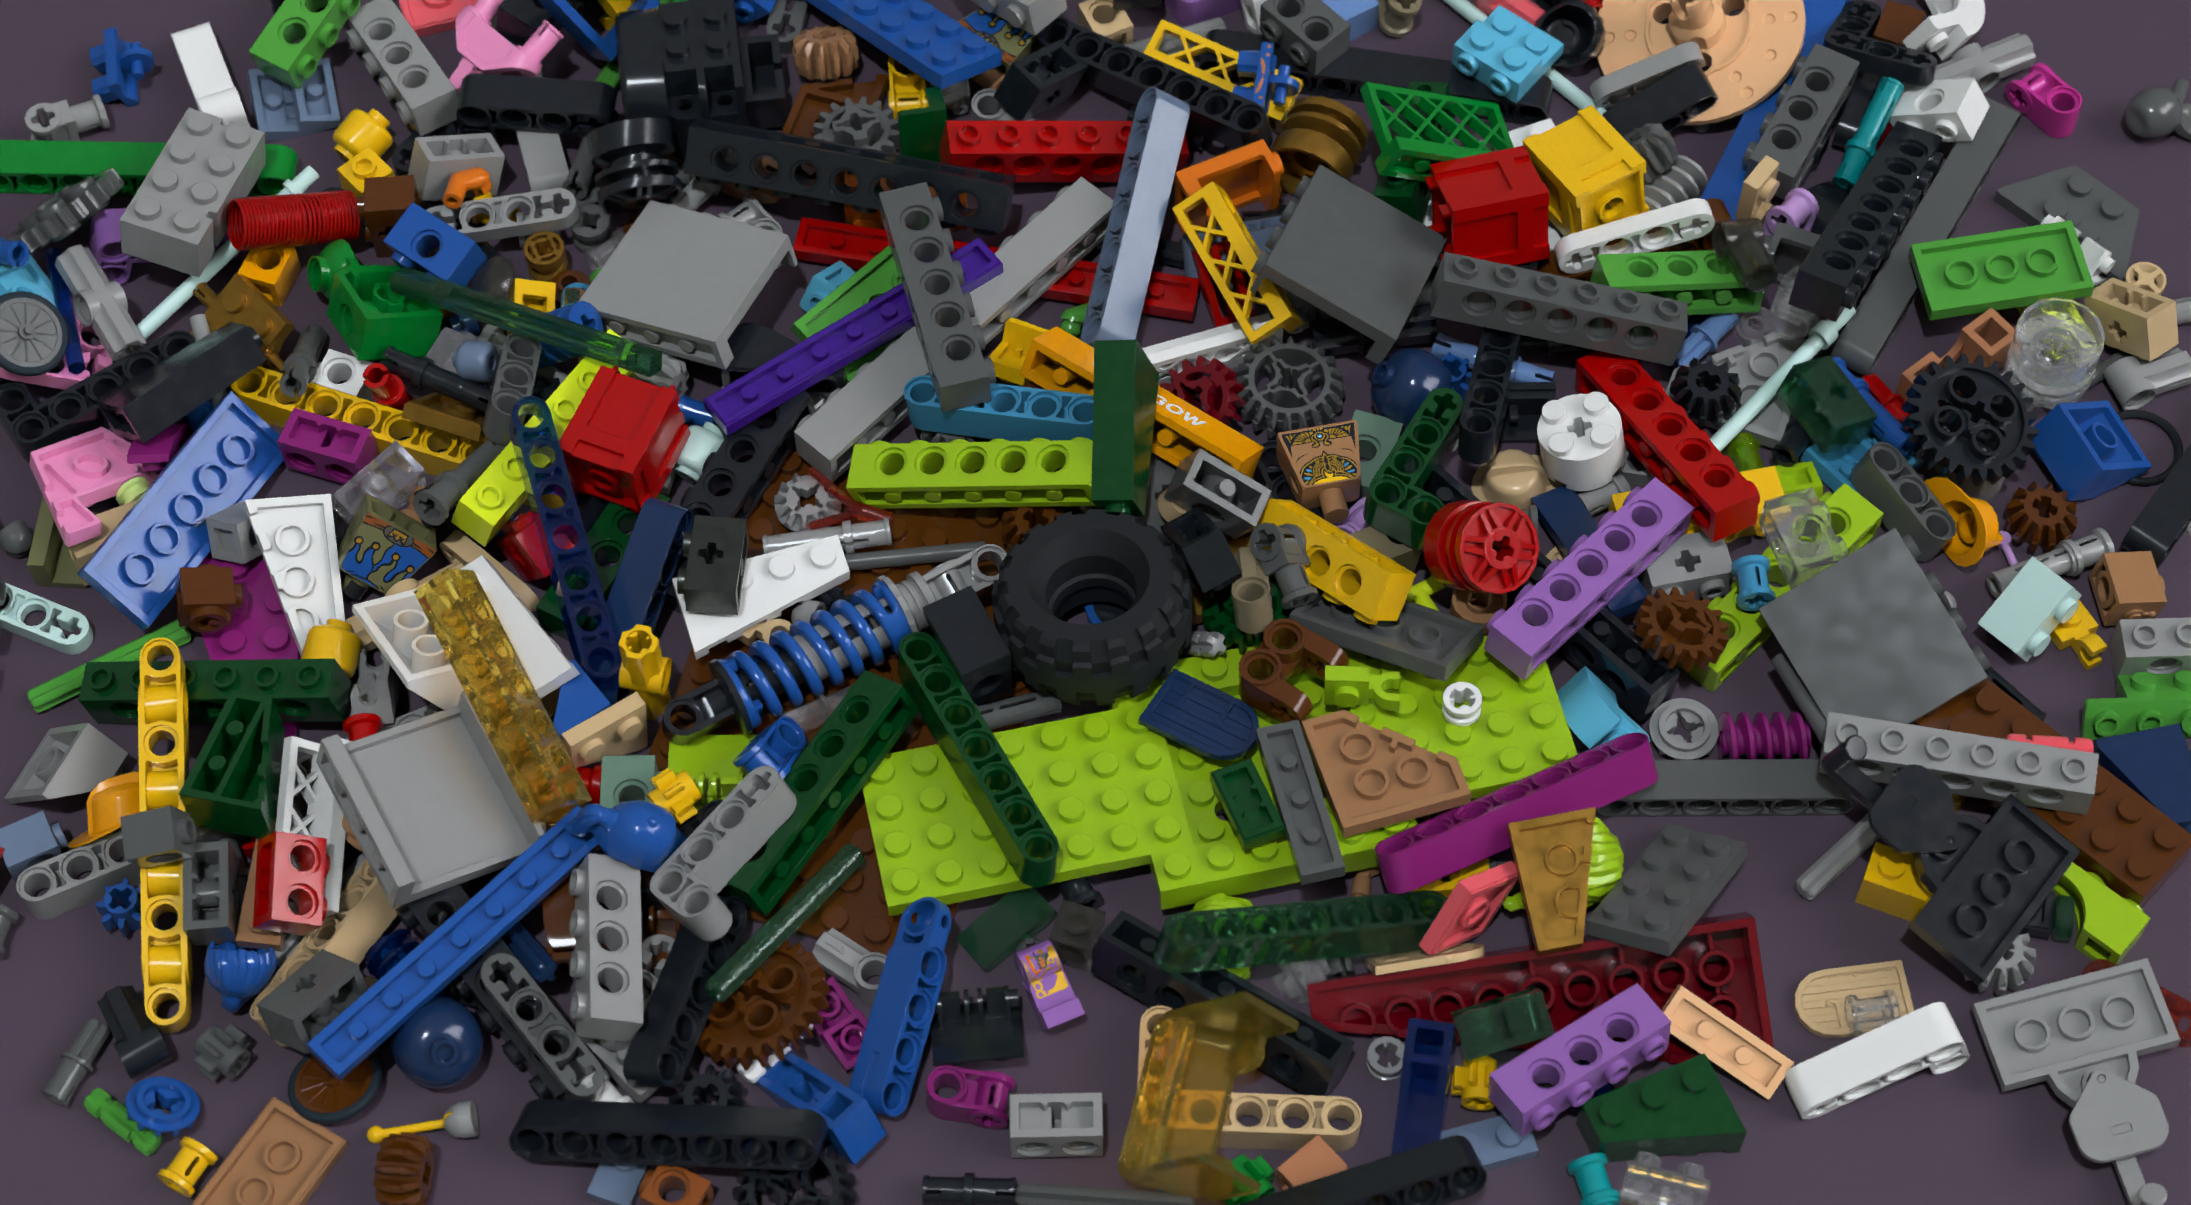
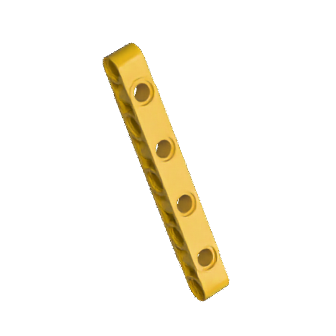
M158 637L145 643L139 657V813L165 806H173L186 812L179 796L189 775V717L185 663L179 648L173 641L168 638ZM170 655L174 657L172 664L167 669L155 670L152 668V663L158 656ZM168 739L175 742L174 749L169 754L159 756L153 753V748L159 741ZM183 860L149 868L140 867L141 962L144 1007L151 1022L156 1024L161 1032L170 1034L185 1028L191 1018L193 943L183 931ZM165 912L178 914L177 923L171 929L159 930L155 927L156 920L161 914ZM166 1000H176L179 1002V1011L175 1016L169 1019L157 1017V1009L161 1003Z

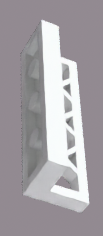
M1269 313L1249 318L1255 330L1271 320ZM1237 321L1142 349L1159 373L1158 385H1160L1161 382L1170 384L1173 380L1169 374L1171 368L1179 373L1183 371L1182 361L1185 359L1196 365L1198 356H1203L1210 362L1215 358L1224 363L1225 367L1228 366L1232 369L1238 367L1239 364H1243L1247 352L1255 353L1259 343L1256 345L1250 343ZM1281 327L1260 341V343L1270 347L1271 341L1275 336L1282 344L1283 328Z
M289 736L284 738L275 831L327 838L326 853L330 857V868L324 879V897H326L328 902L326 916L339 913L346 832L342 826L344 814L316 762L320 744ZM340 738V739L342 740L343 744H347V743H349V742H352V741H349V740H345V739ZM298 751L313 755L311 773L304 777L297 765ZM299 791L308 804L307 816L302 820L293 808V797ZM290 854L292 865L300 871L299 861L296 862L292 854ZM288 901L290 910L298 914L296 903Z

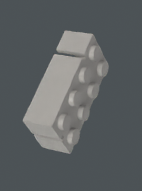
M188 108L120 219L122 253L200 277L215 252L214 245H219L227 231L226 213L230 201L233 198L247 197L266 165L265 132L230 121L228 126H224L223 118Z

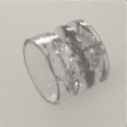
M2053 297L2042 299L2027 307L2017 321L2006 355L2004 368L2005 373L2010 370L2013 372L2010 380L2013 386L2019 383L2025 384L2024 389L2019 393L2021 398L2031 397L2034 399L2031 403L2032 405L2053 409L2059 403H2074L2082 398L2092 383L2096 366L2104 349L2105 333L2100 319L2089 307L2067 298Z

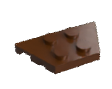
M877 74L876 81L852 84V78L835 80L828 84L817 82L801 85L782 133L814 138L813 125L814 123H820L819 113L827 112L830 114V104L833 102L840 107L845 106V98L848 97L852 100L853 104L859 103L861 97H866L868 105H872L878 100L882 102L889 87V75ZM809 163L801 164L802 173L807 178L818 179V172L813 165ZM844 170V171H841L840 175H841L842 181L845 183V170Z

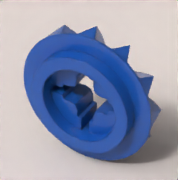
M151 1077L139 1081L131 1087L125 1101L127 1120L136 1121L139 1132L147 1129L153 1130L156 1138L162 1132H169L172 1136L177 1137L181 1129L191 1130L200 1111V1101L195 1091L184 1082L170 1077ZM155 1100L163 1109H170L169 1114H164L161 1109H154Z

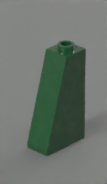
M1137 340L1095 341L1092 502L1097 509H1106L1107 514L1117 516L1121 512L1133 516H1145L1159 373Z

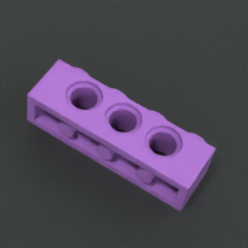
M1636 983L1490 1073L1488 1097L1521 1137L1533 1129L1542 1130L1555 1120L1557 1114L1570 1106L1578 1107L1583 1105L1592 1097L1594 1091L1607 1083L1615 1084L1628 1075L1631 1068L1645 1059L1652 1061L1658 1058L1669 1045L1671 1021L1640 985ZM1615 1037H1620L1626 1039L1627 1041L1615 1042L1611 1039ZM1585 1060L1590 1062L1591 1064L1578 1065L1575 1063V1061ZM1549 1083L1554 1087L1546 1089L1537 1086V1084Z

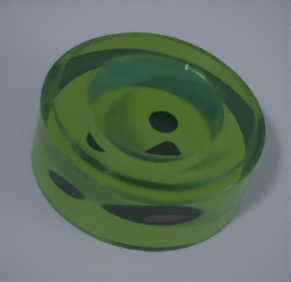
M2057 895L2055 897L2052 921V937L2055 940H2072L2075 918L2074 896Z

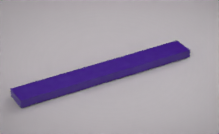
M980 238L950 254L952 261L959 260L965 281V284L960 285L962 293L971 292L1004 272L1003 263ZM902 283L703 399L705 410L728 436L914 326Z

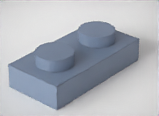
M1504 1115L1440 1131L1436 1134V1141L1456 1135L1467 1138L1486 1171L1536 1158L1538 1154V1148L1532 1131L1521 1137Z

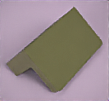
M42 497L27 567L37 586L84 589L87 586L83 585L80 576L77 574L78 572L68 552L70 548L64 544L44 497ZM91 511L94 515H97V514L100 513V512H96V511Z

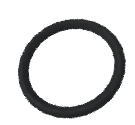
M2135 409L2118 412L2117 414L2121 420L2143 418L2161 426L2172 439L2174 458L2168 469L2154 477H2135L2126 482L2135 486H2151L2162 483L2183 455V444L2180 435L2166 419L2155 413Z

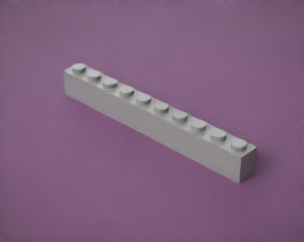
M1082 176L1071 186L1062 188L1054 201L1043 211L1035 212L1028 220L1026 226L1015 236H1008L1001 243L998 251L994 254L1003 263L1004 272L970 292L975 310V317H971L973 326H981L985 345L1004 329L1005 323L1010 317L1017 318L1104 240L1113 200ZM915 325L901 337L893 338L881 355L873 362H867L862 365L857 371L855 378L842 389L834 390L820 409L813 415L805 416L798 423L794 431L797 454L825 477L829 476L832 482L850 467L854 444H870L873 441H880L909 415L903 395L904 386L916 376L930 375Z

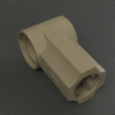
M1250 546L1240 547L1234 554V557L1242 573L1233 577L1231 582L1234 619L1237 628L1242 632L1257 634L1264 632L1266 626L1274 620L1269 576L1265 575L1260 560L1254 557Z

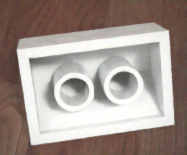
M433 585L352 606V612L406 688L443 710L458 706L461 692L465 690L469 691L475 703L486 701L488 659Z

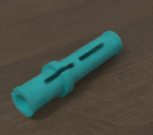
M1882 77L1880 79L1876 92L1861 119L1856 133L1852 139L1847 140L1844 146L1846 153L1832 178L1833 183L1837 187L1846 191L1852 190L1868 163L1876 154L1877 143L1905 90L1904 85L1897 79L1892 77Z

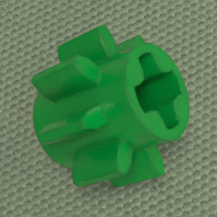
M1241 1154L1230 1161L1220 1172L1219 1178L1224 1183L1219 1187L1222 1190L1219 1195L1228 1205H1239L1273 1194L1275 1188L1270 1182L1274 1180L1272 1174L1275 1171L1261 1155L1252 1161L1245 1154Z

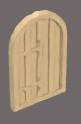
M1461 943L1434 955H1428L1423 949L1364 958L1365 967L1372 973L1381 975L1467 961L1485 955L1484 944Z
M1902 960L1816 971L1810 973L1799 983L1794 995V1011L1799 1022L1809 1032L1822 1038L1838 1039L1861 1036L1914 1011Z

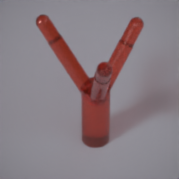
M810 467L808 469V474L824 486V490L849 508V511L811 521L808 524L809 529H818L855 518L865 522L889 518L891 525L893 519L892 512L854 500L815 468Z

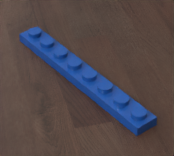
M579 805L575 806L308 1042V1050L339 1081L344 1078L420 1008L427 1004L571 875L572 870L580 866L588 853L595 854L601 848L592 832L580 837L572 835L564 829V826L573 820L582 808Z

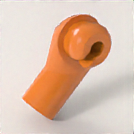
M480 167L454 172L450 176L442 198L445 206L451 209L460 208L468 190H471L477 196L480 195V190H482L484 195L487 194L492 188L489 172Z

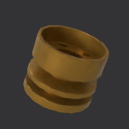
M1306 96L1297 99L1291 106L1287 119L1282 124L1281 133L1276 137L1270 149L1271 153H1278L1283 163L1284 174L1280 178L1281 188L1293 195L1303 176L1306 175L1312 178L1320 164L1350 181L1353 174V166L1359 161L1361 152L1368 142L1369 132L1364 121L1349 107L1326 97Z

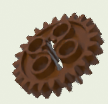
M770 936L765 938L761 947H757L753 939H749L745 951L741 952L737 947L698 1040L697 1046L703 1054L708 1053L715 1064L723 1060L727 1068L731 1069L739 1060L744 1070H748L753 1059H758L762 1068L767 1066L768 1057L773 1054L778 1060L783 1061V1049L787 1047L799 1051L800 1046L797 1039L800 1036L812 1039L814 1035L809 1025L822 1024L824 1020L818 1010L829 1008V1003L824 996L830 992V988L825 981L827 976L812 951L806 953L801 943H797L792 947L787 938H783L775 946Z

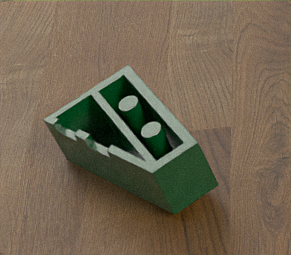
M231 690L179 793L186 812L190 813L195 826L261 839L275 832L285 727L273 697Z
M1705 1053L1588 1100L1580 1106L1576 1125L1590 1153H1604L1608 1162L1654 1159L1655 1155L1681 1153L1682 1157L1696 1156L1698 1152L1725 1150V1153L1740 1152L1747 1133Z

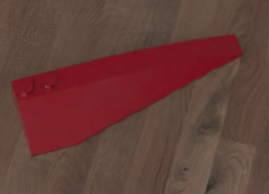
M1747 912L1698 919L1670 956L1593 936H1584L1581 948L1537 956L1535 946L1532 944L1485 952V955L1457 963L1381 975L1366 972L1306 983L1311 1018L1334 1031L1392 1035L1412 1039H1434L1454 1043H1476L1486 1046L1528 1050L1636 983L1640 985L1660 1009L1663 1008L1678 984H1680L1774 1048L1755 917ZM1670 1033L1667 1049L1654 1061L1679 1064L1701 1054ZM1615 1037L1611 1039L1615 1042L1627 1041L1626 1039L1620 1037Z

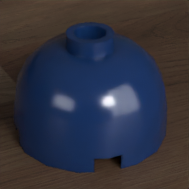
M1415 348L1400 349L1387 356L1375 367L1372 373L1370 397L1376 413L1394 422L1403 423L1404 432L1432 390L1445 387L1451 389L1452 374L1450 369L1444 366L1443 363L1445 361L1428 351Z
M434 996L391 1035L389 1045L395 1064L407 1079L425 1088L445 1089L460 1084L473 1073L481 1060L483 1037L479 1022L465 1005L451 997Z

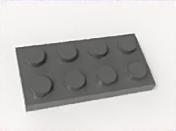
M1318 587L1316 588L1318 591L1317 598L1306 605L1296 607L1289 616V619L1297 621L1302 626L1336 645L1344 647L1350 652H1359L1380 659L1388 665L1400 666L1421 673L1427 678L1445 681L1483 641L1484 626L1407 600L1397 621H1378L1377 625L1368 624L1357 619L1353 615L1355 610L1349 606L1338 605L1323 598L1322 594L1324 591Z
M1666 823L1586 920L1587 935L1670 956L1747 859V843L1729 839L1723 835H1713L1688 829L1685 826Z

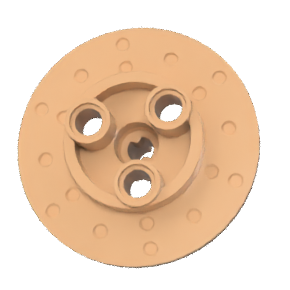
M1603 0V7L1598 14L1604 20L1605 42L1600 48L1597 57L1605 76L1687 42L1698 43L1705 61L1704 66L1710 67L1704 73L1715 90L1718 100L1711 108L1682 125L1716 123L1738 116L1757 106L1768 98L1787 78L1803 46L1806 31L1805 6L1803 0ZM1735 10H1742V12L1736 16H1728L1731 12ZM1669 18V23L1660 24L1663 20Z

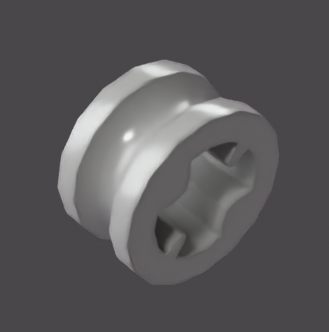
M1383 1036L1375 1039L1367 1050L1366 1067L1369 1074L1381 1082L1398 1080L1406 1069L1408 1052L1405 1045L1399 1039L1392 1036ZM1386 1051L1394 1053V1063L1396 1065L1392 1067L1390 1062L1387 1067L1379 1065L1378 1053L1382 1052L1383 1056H1386Z

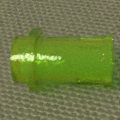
M1740 433L1729 443L1728 455L1735 460L1739 472L1764 468L1758 452L1761 444L1757 438L1753 437V434Z

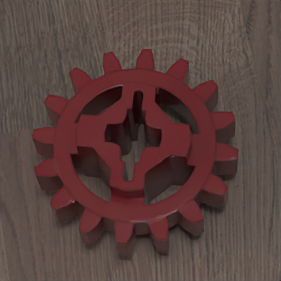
M1198 356L1196 365L1185 359L1182 361L1183 371L1179 373L1171 368L1169 370V374L1173 379L1171 383L1161 382L1159 385L1229 426L1231 420L1240 422L1242 419L1235 411L1236 407L1246 405V401L1237 396L1244 389V385L1235 379L1237 373L1228 366L1225 367V364L1218 359L1213 358L1210 362L1203 356Z

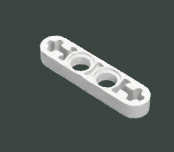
M1699 198L1689 199L1569 234L1556 243L1554 252L1558 265L1563 272L1571 274L1580 273L1594 268L1597 254L1648 253L1700 238L1713 229L1715 219L1706 200ZM1655 227H1663L1655 233L1645 234L1648 230ZM1623 238V240L1619 243H1616L1614 245H1606L1609 241Z

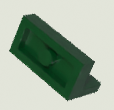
M924 88L926 107L903 110L897 114L901 155L941 162L939 147L947 121V109L942 91L939 88Z

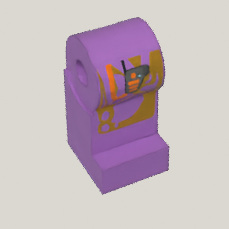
M1044 940L1014 953L1015 961L1023 980L1022 984L1042 1031L1085 1014L1050 940Z

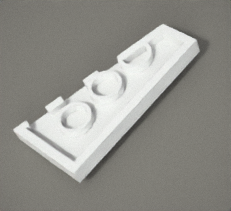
M838 535L746 559L738 615L686 611L684 594L677 593L678 577L673 578V588L695 659L697 660L709 654L710 648L725 640L729 643L743 636L744 630L765 620L767 623L782 615V610L797 602L802 604L849 580L850 570Z
M481 555L447 577L467 631L488 659L487 682L498 710L502 715L510 719L581 674L563 655L556 642L539 625V621L532 612L518 599L516 592L491 561Z

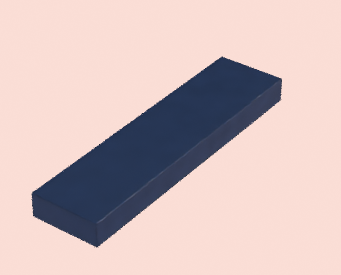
M1566 485L1531 498V505L1537 506L1538 519L1565 557L1569 555L1571 547L1579 537L1584 534L1589 537L1596 531L1598 524L1573 490L1567 489ZM1635 578L1605 607L1617 618H1621L1638 611L1645 597L1649 594L1638 579Z

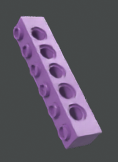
M1656 477L1644 488L1635 487L1628 494L1623 502V506L1616 513L1610 510L1602 517L1595 532L1589 537L1585 534L1579 537L1565 559L1562 561L1555 559L1546 568L1542 579L1536 585L1527 584L1519 592L1514 600V604L1507 611L1501 608L1491 617L1486 626L1489 633L1484 649L1524 681L1686 533L1695 507Z

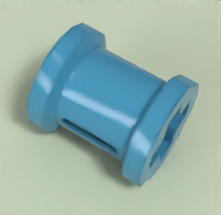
M1763 555L1743 556L1731 564V572L1733 576L1737 577L1739 587L1736 602L1737 606L1741 607L1742 610L1758 611L1759 608L1776 599L1775 592L1769 587L1767 572L1770 570V561Z

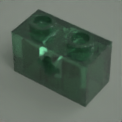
M1830 355L1793 365L1776 392L1823 454L1860 444L1878 417Z

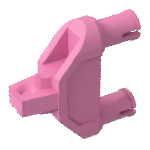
M478 0L473 6L470 4L465 6L456 17L457 51L463 57L458 64L459 66L449 78V81L460 93L462 80L469 74L536 77L542 71L543 65L541 61L564 36L544 19L540 27L523 46L518 45L515 47L492 28L493 24L491 22L498 15V6L504 0Z

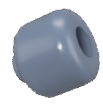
M465 340L460 344L458 350L454 352L452 363L456 367L459 377L473 382H490L494 378L499 360L498 352L495 345L491 342Z

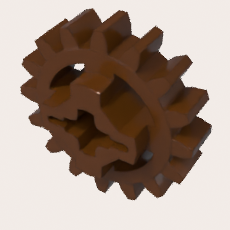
M1672 587L1669 595L1661 588L1656 590L1654 597L1647 595L1634 618V622L1637 623L1634 635L1644 637L1640 645L1642 649L1652 648L1655 651L1652 658L1654 660H1659L1662 657L1667 659L1669 668L1673 669L1676 663H1681L1686 672H1690L1694 664L1701 670H1706L1710 662L1716 664L1730 638L1726 635L1729 628L1728 623L1719 621L1722 615L1721 610H1710L1708 608L1710 600L1707 598L1701 601L1695 599L1694 591L1690 590L1686 596L1681 595L1677 587Z

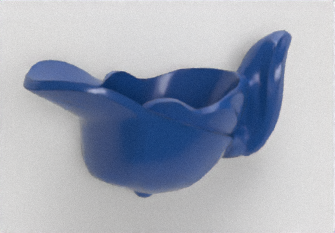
M643 800L624 801L613 808L602 807L600 804H587L578 812L573 820L564 826L568 833L580 837L592 832L601 849L608 856L617 861L627 863L633 868L655 873L687 839L676 828L675 819L670 811L655 803Z

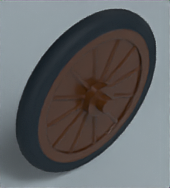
M374 1053L360 1062L339 1081L336 1077L332 1079L307 1054L299 1061L290 1076L288 1083L290 1104L300 1116L314 1123L332 1124L347 1120L364 1110L376 1096L382 1080L380 1061Z

